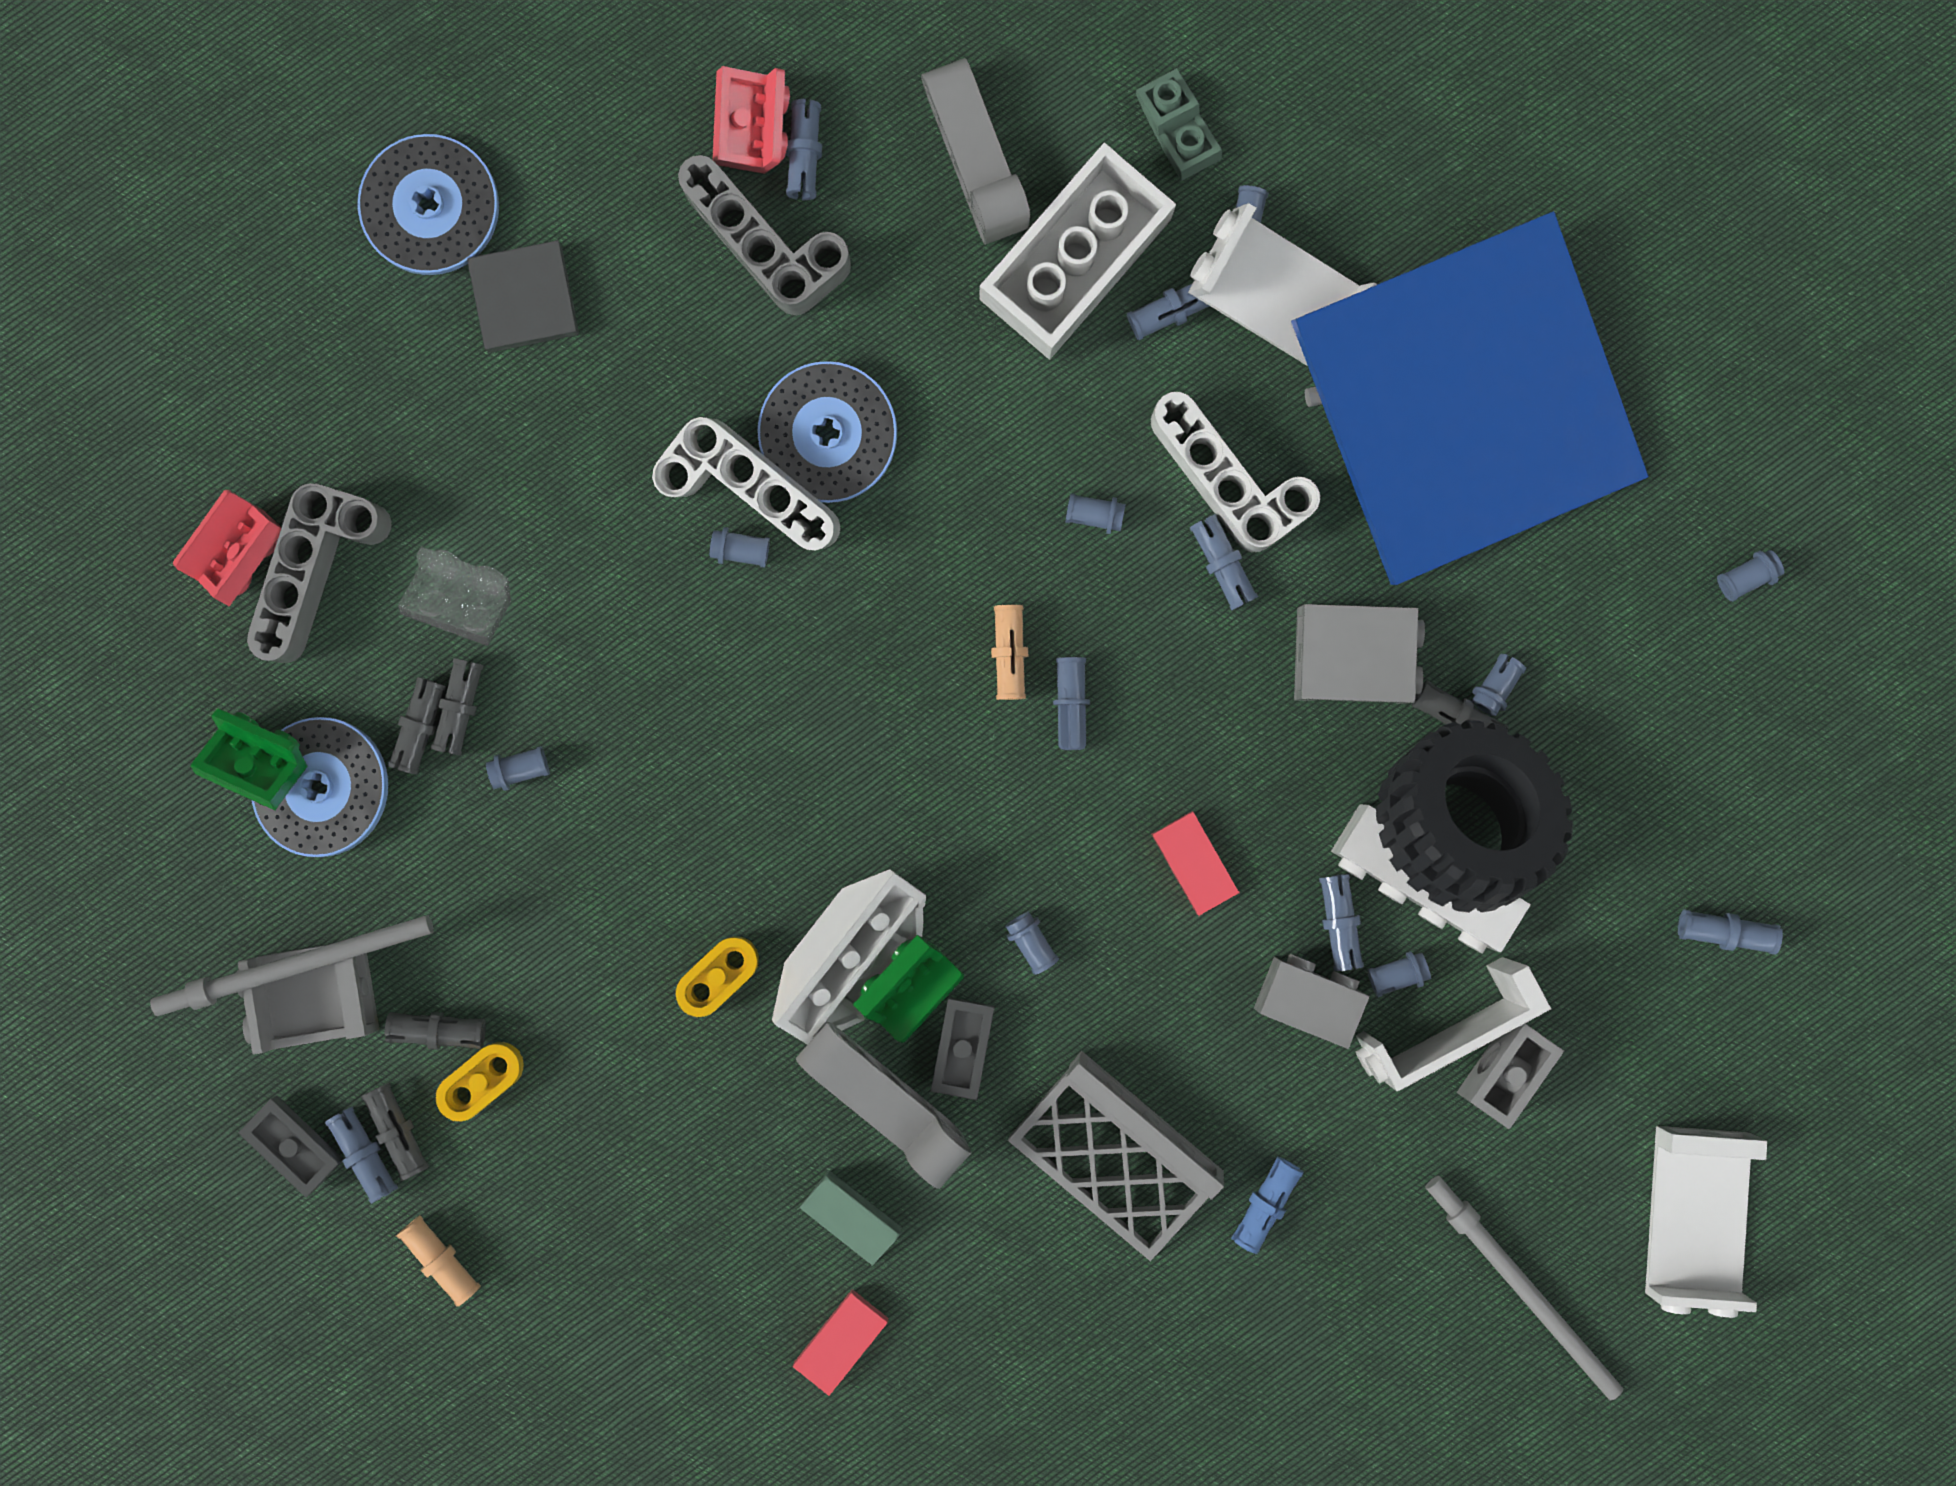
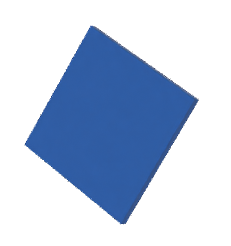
M1554 211L1291 320L1391 585H1398L1649 477Z

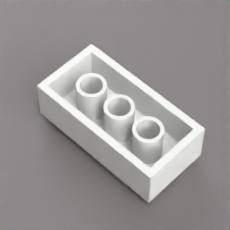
M1103 143L980 285V300L1050 360L1171 221L1176 204L1106 143Z

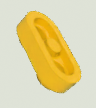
M740 936L728 937L719 942L680 979L676 987V1000L679 1007L685 1013L694 1017H705L717 1010L756 972L759 964V955L753 943ZM737 951L742 954L744 958L742 967L734 968L728 963V954L730 952ZM703 983L708 986L710 990L708 999L701 1000L695 996L694 987L696 984Z
M495 1042L482 1048L439 1085L436 1092V1104L439 1111L446 1118L453 1121H466L481 1112L520 1078L523 1072V1058L518 1049L506 1042ZM496 1057H501L506 1061L507 1070L505 1073H499L495 1070L493 1061ZM459 1087H465L470 1091L471 1100L468 1103L462 1102L458 1098L457 1092Z

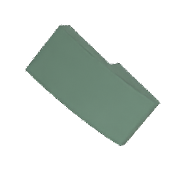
M1177 68L1136 90V96L1145 116L1181 181L1222 160V149L1200 116L1199 103Z

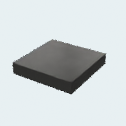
M558 240L467 258L484 348L488 353L579 335L562 244Z

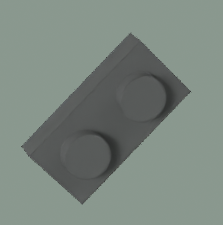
M948 997L931 1092L977 1100L994 1005Z
M278 1096L271 1098L238 1132L306 1198L313 1194L344 1160Z

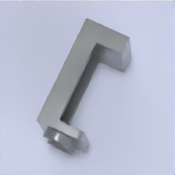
M1304 604L1298 607L1294 700L1415 703L1416 694H1421L1423 688V669L1421 666H1416L1417 648H1422L1425 638V625L1423 620H1418V608Z
M326 945L241 960L238 962L239 970L237 972ZM367 953L237 992L244 999L246 1016L243 1020V1034L246 1042L251 1044L253 1054L346 1037V1039L363 1037L380 1030Z

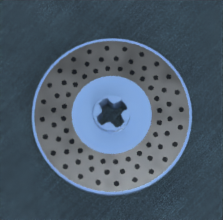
M421 134L396 141L381 151L371 162L359 188L358 215L368 241L388 262L411 273L438 275L452 272L467 265V258L477 257L487 246L498 221L499 196L494 178L489 169L469 147L446 136ZM433 197L438 203V208L436 211L427 209L424 213V210L419 206V202L422 198L430 200Z
M815 362L791 371L780 379L769 392L759 416L758 441L760 451L766 458L820 502H842L868 491L885 474L896 449L897 422L893 407L886 393L866 373L839 362ZM827 419H832L833 428L840 430V435L838 439H830L828 446H823V438L816 435L817 426H825Z
M315 717L303 719L286 726L281 731L288 733L300 744L298 749L308 767L275 811L252 801L258 822L276 844L298 855L329 857L354 848L374 830L386 805L388 775L379 749L362 730L350 723L337 719ZM313 781H321V783L327 785L326 793L318 794L316 790H313Z

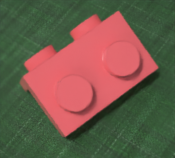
M722 66L717 71L712 159L717 165L766 174L784 159L788 146V137L786 132H782L783 115L788 109L790 100L789 87L785 86L784 69L774 68L768 75Z
M224 490L174 559L173 565L177 570L197 580L213 598L230 606L238 595L247 590L252 580V574L262 560L274 552L282 527L264 510L234 492Z

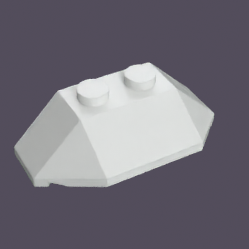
M891 869L842 888L784 962L772 1017L773 1023L808 1045L827 1022L832 1023L842 1031L864 1021L865 1017L853 1004L861 996L860 990L865 982L872 976L881 974L893 961L892 955L903 942L909 939L913 940L916 935L922 937L923 907H925L926 895Z

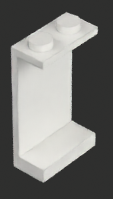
M1249 203L1237 207L1233 211L1227 210L1214 229L1213 235L1218 238L1210 253L1204 252L1192 269L1190 276L1195 280L1188 293L1307 365L1291 320L1377 284L1372 282L1359 286L1251 218L1256 207Z
M1501 957L1486 966L1503 996L1502 1000L1393 1058H1390L1381 1042L1363 1031L1356 1035L1362 1047L1356 1051V1054L1369 1076L1373 1075L1379 1084L1385 1082L1398 1092L1551 1010V1007L1529 966Z
M1656 1126L1645 1293L1659 1303L1662 1310L1676 1314H1690L1691 1308L1708 1309L1710 1314L1728 1318L1738 1317V1311L1756 1312L1757 1303L1742 1293L1750 1162L1751 1159L1766 1160V1140L1749 1132Z

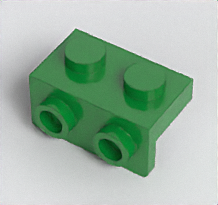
M217 708L211 717L218 730L191 763V768L196 775L275 811L308 767L298 749L300 744L295 738L284 731L275 730L272 733L261 728L255 720L244 713L235 712L232 715Z
M916 935L913 940H906L894 951L892 955L893 961L881 974H876L865 982L860 990L861 996L853 1004L865 1018L881 1024L900 1043H904L964 978V974L934 944L919 935Z

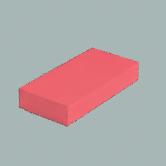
M1193 811L1151 834L1198 916L1239 893Z
M852 1289L794 1361L793 1368L830 1396L886 1326L888 1317Z

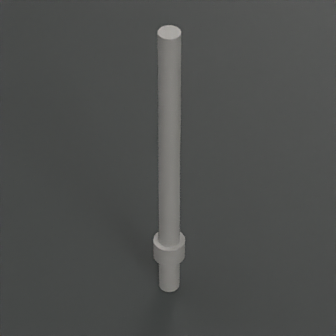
M426 915L211 980L209 977L197 979L186 983L184 989L152 998L150 1001L151 1009L155 1016H161L187 1007L197 1010L214 1005L217 998L432 934L433 924L430 917Z
M1440 1176L1431 1179L1425 1188L1447 1212L1446 1220L1459 1234H1466L1609 1400L1618 1398L1623 1392V1387L1479 1222L1481 1216L1468 1201H1461Z

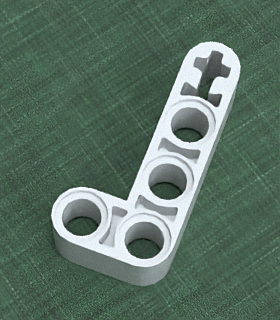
M1170 392L1157 402L1151 416V427L1155 435L1213 512L1217 514L1219 520L1237 544L1244 550L1261 552L1267 549L1316 511L1320 502V492L1310 479L1304 477H1293L1265 496L1196 403L1187 394ZM1167 409L1171 413H1175L1178 410L1183 413V417L1179 422L1180 425L1175 421L1170 424L1164 421L1168 412ZM1194 427L1197 431L1192 433L1184 444H1180L1178 440H1180L1184 431L1188 434L1191 428ZM1195 444L1207 445L1213 453V462L1208 465L1197 464L1190 456V447ZM1223 481L1235 482L1241 490L1240 501L1236 503L1224 501L1218 493L1219 483ZM1296 490L1304 496L1306 507L1303 512L1291 511L1284 502L1286 491ZM1260 518L1267 523L1269 534L1266 540L1258 541L1248 534V519Z
M698 417L690 420L656 462L653 469L652 479L654 485L660 493L667 497L694 495L712 474L784 534L807 550H819L829 547L836 542L840 534V523L833 511L718 419ZM706 426L711 427L717 437L716 445L710 452L702 451L697 442L699 431ZM741 456L748 457L754 467L751 478L744 483L736 478L733 471L735 461ZM676 463L682 464L688 473V480L681 489L675 488L669 479V472ZM778 485L785 487L791 497L788 508L783 512L775 510L769 500L772 489ZM804 503H805V504L807 505V508H805L804 510L801 511V509H802V507H803V505H804ZM799 512L811 521L822 518L824 523L821 529L826 535L811 539L809 536L812 530L810 525L802 519L794 520L792 524L789 520Z

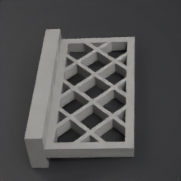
M1083 1051L1070 1063L1069 1069L1008 1138V1141L1150 1262L1208 1198L1212 1200L1224 1187V1171ZM1068 1086L1084 1098L1085 1114L1059 1115L1057 1098ZM1091 1105L1101 1113H1091ZM1052 1106V1115L1042 1116ZM1111 1121L1120 1128L1121 1144L1094 1145L1092 1122ZM1086 1123L1088 1146L1061 1147L1060 1124ZM1035 1125H1053L1055 1147L1036 1148L1024 1136ZM1126 1134L1136 1143H1127ZM1148 1152L1156 1159L1157 1174L1130 1175L1128 1153ZM1122 1153L1124 1176L1097 1177L1095 1154ZM1089 1155L1091 1177H1070L1064 1172L1062 1156ZM1048 1157H1056L1057 1165ZM1162 1165L1172 1173L1163 1174ZM1183 1182L1195 1192L1194 1196L1185 1205H1165L1164 1183ZM1158 1183L1160 1206H1132L1131 1185ZM1125 1185L1127 1207L1107 1208L1099 1201L1098 1186ZM1083 1187H1092V1194ZM1166 1215H1175L1174 1218L1167 1224ZM1161 1216L1162 1231L1151 1243H1148L1135 1232L1134 1217ZM1120 1217H1128V1225Z

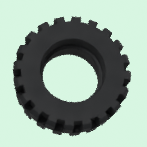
M1465 720L1461 725L1452 722L1441 726L1435 732H1430L1388 771V778L1382 782L1378 793L1379 800L1382 802L1376 807V821L1378 824L1384 825V829L1379 833L1383 848H1390L1393 857L1389 861L1397 872L1401 869L1410 878L1406 883L1416 892L1422 889L1429 893L1428 899L1442 907L1452 902V909L1455 911L1470 913L1476 909L1483 913L1494 911L1502 905L1507 906L1545 882L1556 872V866L1564 861L1569 851L1566 842L1572 839L1573 821L1567 820V816L1572 813L1570 797L1563 795L1561 788L1565 786V783L1560 773H1553L1547 764L1551 760L1542 750L1538 753L1529 746L1531 743L1529 739L1519 733L1512 736L1507 733L1508 728L1491 723L1484 728V722ZM1446 784L1465 787L1478 794L1487 802L1495 813L1500 825L1502 836L1500 850L1488 849L1478 845L1459 830L1452 820L1446 805Z

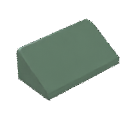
M830 1170L827 1171L800 1206L801 1210L872 1266L901 1234V1226Z

